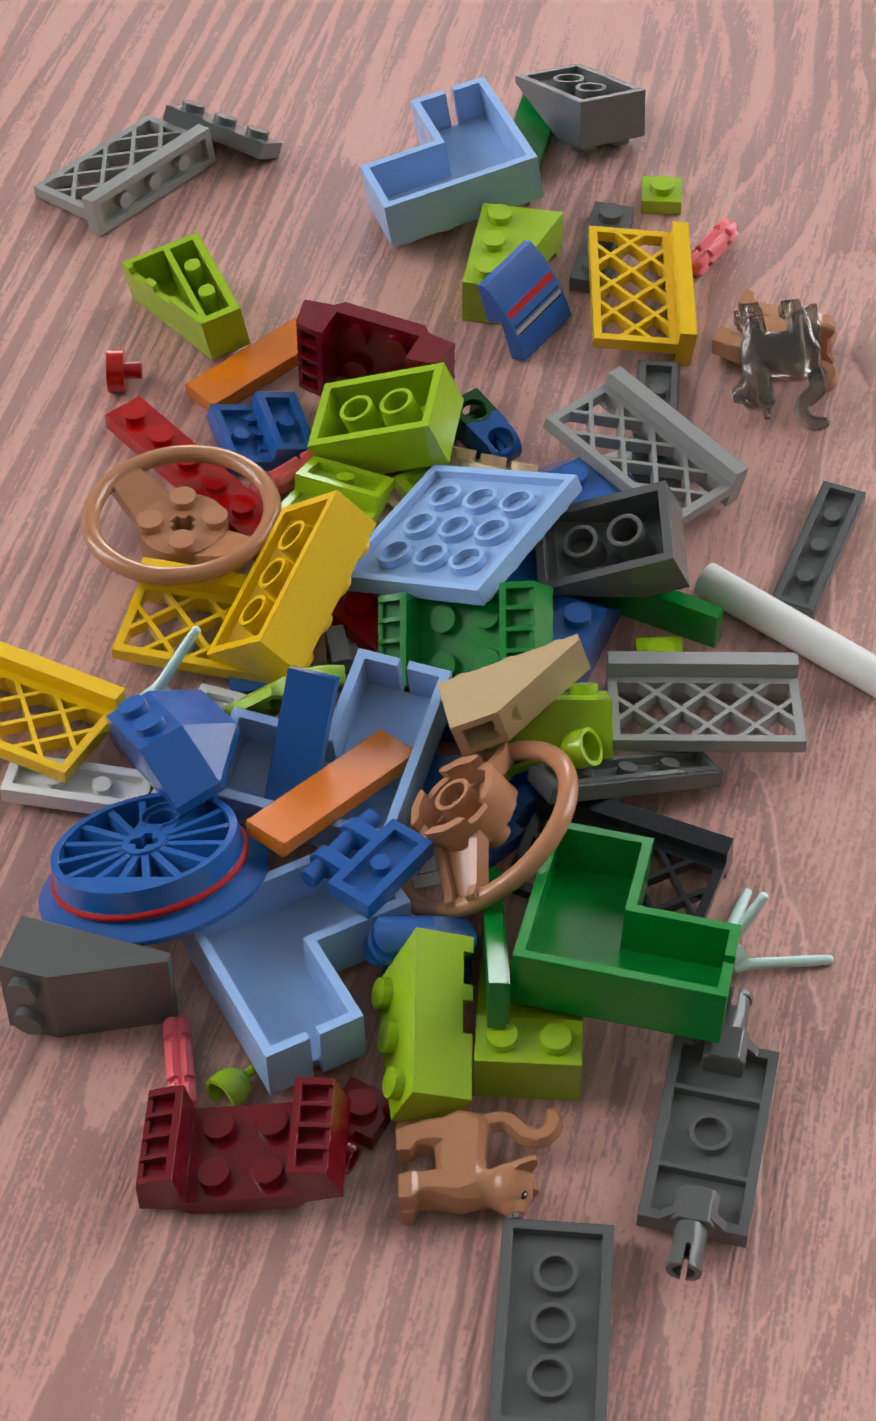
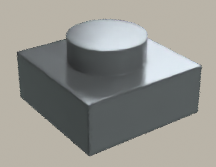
M343 624L330 626L325 632L327 664L344 665L347 679L358 651L356 642L348 643ZM344 685L339 687L337 692H342Z

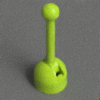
M590 727L572 731L564 737L560 744V749L569 756L575 769H587L597 766L602 762V742L596 731ZM527 760L514 764L505 773L504 777L510 781L515 774L528 771L530 765L543 762Z
M252 1063L244 1070L236 1067H225L217 1071L205 1082V1090L209 1098L214 1102H217L225 1092L231 1102L230 1106L244 1105L252 1094L250 1078L257 1072Z

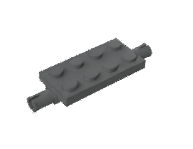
M735 987L730 988L719 1044L674 1035L636 1226L674 1233L669 1260L666 1263V1272L677 1279H680L684 1259L688 1260L685 1280L696 1281L701 1278L707 1240L744 1248L747 1245L780 1052L760 1049L750 1040L746 1026L753 997L749 991L742 988L739 990L736 1005H732Z

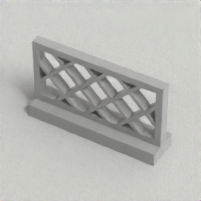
M147 115L33 186L35 195L42 200L87 219L90 232L103 236L215 164L216 158L210 129L197 124L193 128L186 130L152 115ZM150 130L156 132L155 134L144 135ZM158 146L157 148L138 150V148ZM130 149V151L115 153L117 151ZM129 164V166L109 168V166ZM101 168L99 170L86 171L88 169ZM97 182H100V184H96V185L80 186L81 184H89V183H97ZM72 186V188L58 189L59 187Z
M621 366L608 372L604 385L547 416L543 425L544 429L620 491L648 485L634 482L627 476V473L650 476V484L659 482L658 477L681 480V488L670 487L676 500L683 503V525L719 502L724 506H728L736 501L749 469ZM599 404L610 414L594 412L593 407ZM566 422L586 424V432L571 430L564 424ZM594 425L617 428V436L594 433ZM625 430H631L642 440L625 438ZM595 447L618 450V458L603 456L595 450ZM626 451L649 454V462L628 460L626 458ZM657 455L665 457L673 465L658 464ZM689 481L696 482L707 492L690 490Z
M607 651L605 690H607L612 699L613 751L805 753L807 739L798 682V653ZM624 699H635L640 701L635 705H632ZM673 700H689V701L686 702L685 704H683V705L681 706V705H679L678 703H676V702L673 701ZM720 700H738V701H736L735 703H733L731 706H728L727 704H725L724 702H722V701H720ZM770 701H785V702L782 703V704L779 705V706H776V705H774L773 703H771ZM655 705L669 714L659 722L645 713ZM702 706H705L716 713L717 716L706 722L693 713ZM752 706L765 714V716L754 722L741 713ZM632 721L646 729L642 734L620 733V730ZM682 722L695 731L691 734H677L671 728ZM730 722L743 730V732L739 735H727L719 729ZM778 722L792 731L793 735H775L767 729Z

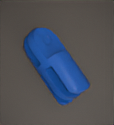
M380 915L363 942L362 953L365 960L374 966H389L417 927L474 937V953L465 956V965L470 962L478 950L479 936L476 928L464 918L431 915Z

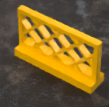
M672 221L670 232L589 225L587 242L592 347L672 353L673 362L690 366L698 334L689 223ZM598 241L613 242L618 248L609 252L598 244ZM640 246H660V251L651 256ZM629 254L640 263L631 268L620 259ZM610 266L621 275L611 280L600 271ZM650 269L660 276L661 279L652 283L641 274ZM632 282L642 291L633 296L623 289L622 286ZM611 294L622 303L612 308L601 299ZM652 297L662 304L663 307L653 311L643 302ZM633 310L644 319L634 324L623 315ZM612 322L624 332L621 334L602 333V328ZM655 326L666 334L667 338L651 337L645 330Z
M143 557L141 563L153 566H190L189 564ZM231 572L213 580L188 585L166 586L138 582L111 649L113 659L165 668L175 653L172 647L181 644L191 628L198 626L201 632L195 642L200 647V650L186 655L177 670L226 679L233 677L267 684L274 682L213 661L206 655L211 645L208 644L202 634L222 625L248 574ZM145 601L169 606L150 616L143 609ZM191 610L210 612L214 615L193 624L186 613ZM177 617L185 628L164 637L157 626ZM145 631H149L155 639V642L144 647L128 645L130 638Z
M0 641V689L14 694L13 696L0 698V712L21 708L24 717L0 722V758L67 783L109 733L106 715L117 710L119 704L126 699V688ZM40 704L56 711L31 716L28 707ZM82 720L94 726L72 732L69 722ZM62 724L65 734L38 739L35 729ZM28 731L31 741L12 745L2 741L1 737ZM69 747L71 751L62 764L43 756V752Z

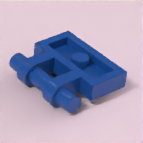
M366 809L358 818L351 817L339 828L340 835L329 846H320L310 856V864L300 873L303 882L311 888L316 887L324 878L330 879L327 882L328 895L365 918L370 919L434 855L433 841L393 818L379 831L376 828L381 824V818L374 810ZM353 850H359L351 859L347 857Z

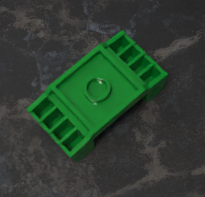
M533 580L499 582V592H496L493 598L484 606L427 599L421 600L407 592L378 596V653L400 658L405 686L403 691H410L407 676L409 661L449 670L452 672V678L461 673L480 669L499 662L506 657L516 656L552 642L554 637L553 587Z

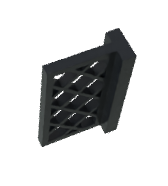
M540 793L539 803L509 869L535 843L540 836L539 832L544 821L549 820L555 804H549ZM613 798L577 802L571 823L654 838L652 855L658 857L664 869L649 874L647 887L669 879L678 898L653 907L647 893H645L643 906L671 912L684 908L687 915L707 918L722 879H726L731 867L734 838ZM692 869L711 875L706 887L686 894L677 875ZM525 882L512 894L529 899L534 884ZM700 901L695 911L692 904Z

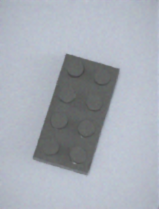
M503 1217L488 1421H606L614 1225Z

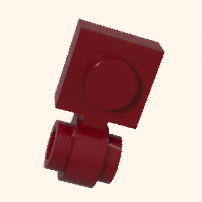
M353 1077L349 1079L343 1088L344 1092L351 1099L345 1165L346 1175L350 1174L357 1164L362 1146L372 1150L391 1122L389 1101L384 1097L383 1091Z

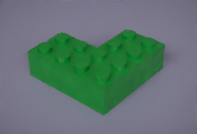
M570 823L557 848L537 872L512 955L510 1002L719 1044L742 925L642 906L648 885L654 838Z

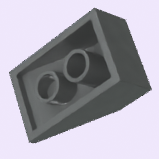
M580 63L515 75V83L557 139L572 145L575 151L592 152L597 150L598 145L603 144L626 145L629 143V139L645 136V89Z
M666 480L572 503L567 511L546 532L543 539L535 545L538 582L553 587V596L645 598L690 587L682 509Z
M22 915L0 958V982L9 1023L27 1034L37 1035L42 1033L60 1038L160 1024L168 1017L176 1018L178 1016L171 953Z

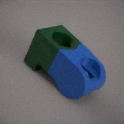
M478 388L463 394L462 409L470 405V410L466 415L461 410L454 442L459 440L466 448L477 450L476 459H480L481 453L505 457L508 463L521 456L522 445L520 439L499 410Z

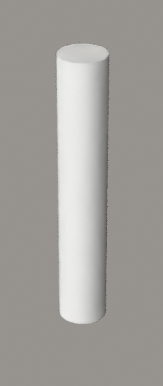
M715 563L709 564L702 571L695 585L694 591L697 596L724 607L723 611L876 698L875 654Z

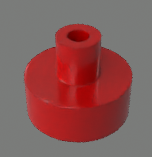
M124 349L106 350V381L109 393L126 392L127 379H143L142 362H126Z

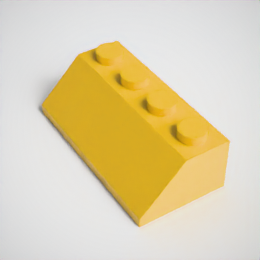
M338 490L283 507L206 655L213 661L272 681L286 676L289 667L308 668L313 661L314 654L312 652L320 636L328 630L333 621L331 614L339 598L347 592L351 585L352 579L350 576L357 562L363 558L370 547L368 540L377 524Z

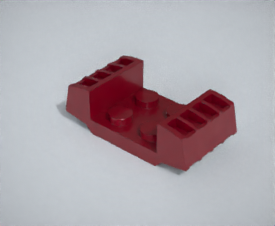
M306 299L303 301L296 319L299 387L321 396L324 385L335 382L338 376L354 379L442 362L445 363L453 380L455 379V343L429 333L425 325L348 302L333 305Z
M323 1077L295 1078L293 1102L195 1108L184 1085L149 1090L136 1179L139 1208L179 1209L190 1214L299 1208L309 1201L343 1197L351 1099L334 1078Z

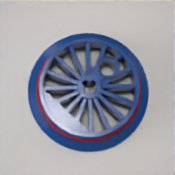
M159 793L129 798L90 814L71 827L59 839L51 854L52 873L44 883L39 895V912L43 921L141 946L167 942L192 934L220 921L248 901L259 889L268 873L270 865L269 852L266 846L246 834V825L238 822L232 808L216 797L208 799L182 816Z

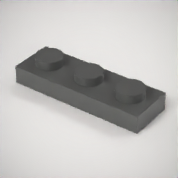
M183 100L182 105H166L163 120L186 130L200 124L210 129L213 141L258 159L279 158L282 143L269 138L270 132L263 128L248 125L247 128L236 125L237 118L223 113L211 115L205 112V105L190 100Z
M595 201L569 278V290L590 294L587 242L589 225L631 229L634 220V207ZM598 241V244L609 252L618 248L613 242ZM610 266L600 271L611 280L615 279L617 273Z

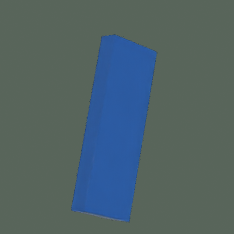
M296 666L288 668L264 794L265 799L277 800L323 769L340 677Z

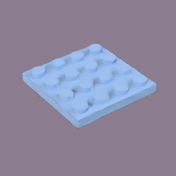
M433 465L372 532L368 540L370 547L363 558L357 562L350 576L352 582L348 591L383 595L407 592L419 599L484 606L499 589V582H505L512 572L519 567L524 558L543 539L546 532L567 511L569 505L583 490L578 476L573 474Z

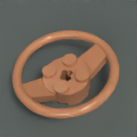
M177 445L144 452L122 462L106 473L97 482L85 501L81 517L83 537L92 554L103 565L119 575L154 585H188L213 580L231 572L238 574L245 569V565L251 560L255 562L281 512L282 506L281 498L273 479L261 466L251 459L220 447ZM176 463H207L233 470L246 477L259 491L263 501L262 519L251 537L230 531L228 512L216 500L196 494L194 489L186 486L175 488L169 493L146 474L145 471ZM112 495L138 530L143 557L189 564L190 566H153L136 562L115 551L104 539L100 529V514L108 497Z
M527 740L513 743L506 741L498 744L496 748L491 750L487 748L476 752L474 755L460 757L445 765L439 770V773L444 778L432 788L427 795L422 789L419 791L411 808V821L408 827L433 841L434 856L444 893V900H432L420 895L414 888L411 877L401 888L411 902L412 914L416 916L431 915L456 918L470 916L510 895L541 868L565 835L573 818L578 800L579 786L576 769L569 756L557 746L542 741ZM534 760L548 764L555 771L558 780V794L553 812L542 833L530 849L510 869L489 883V849L501 846L509 837L510 827L507 824L511 820L518 796V791L504 775L514 762Z

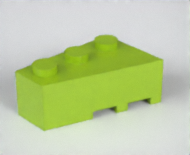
M482 204L462 281V321L502 325L501 323L488 322L477 285L524 240L531 241L547 262L552 256L557 257L562 251L564 212L515 207L505 204Z
M198 232L121 262L132 298L211 360L251 344L241 309Z
M574 683L569 687V692H563L508 742L542 741L557 746L560 749V744L566 735L572 731L590 727L596 731L602 742L603 759H614L612 699L607 690L598 691V683ZM497 745L489 747L488 749L491 750L493 748H496Z
M416 927L382 977H378L374 982L371 1002L378 1012L377 1049L380 1053H383L385 1069L382 1091L384 1097L389 1101L391 1121L398 1122L428 1117L439 1118L458 1110L464 1111L472 1101L473 1034L463 1033V1003L470 1004L473 1002V985L464 984V958L466 955L474 953V937Z

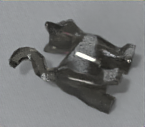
M799 299L781 300L778 305L779 317L786 321L787 328L786 331L776 332L767 331L763 311L758 302L738 304L737 310H734L733 322L735 326L743 328V339L739 353L742 377L739 383L731 389L732 402L744 405L749 411H760L763 413L765 420H768L771 417L772 406L776 402V392L770 377H807L809 386L797 397L793 411L796 421L804 429L810 431H822L829 427L830 419L828 417L816 416L811 412L812 406L826 393L827 378L822 368L820 346L818 344L821 325L817 303L803 307Z

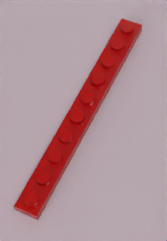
M137 396L105 414L106 428L137 455L163 447L197 445L141 396ZM176 463L153 468L175 488L190 487L195 490L196 494L216 500L228 512L230 531L251 537L257 529L263 515V501L224 467L207 463ZM347 590L339 598L331 614L333 616L331 624L333 626L343 624L346 637L351 642H356L358 648L378 653V599L371 593Z

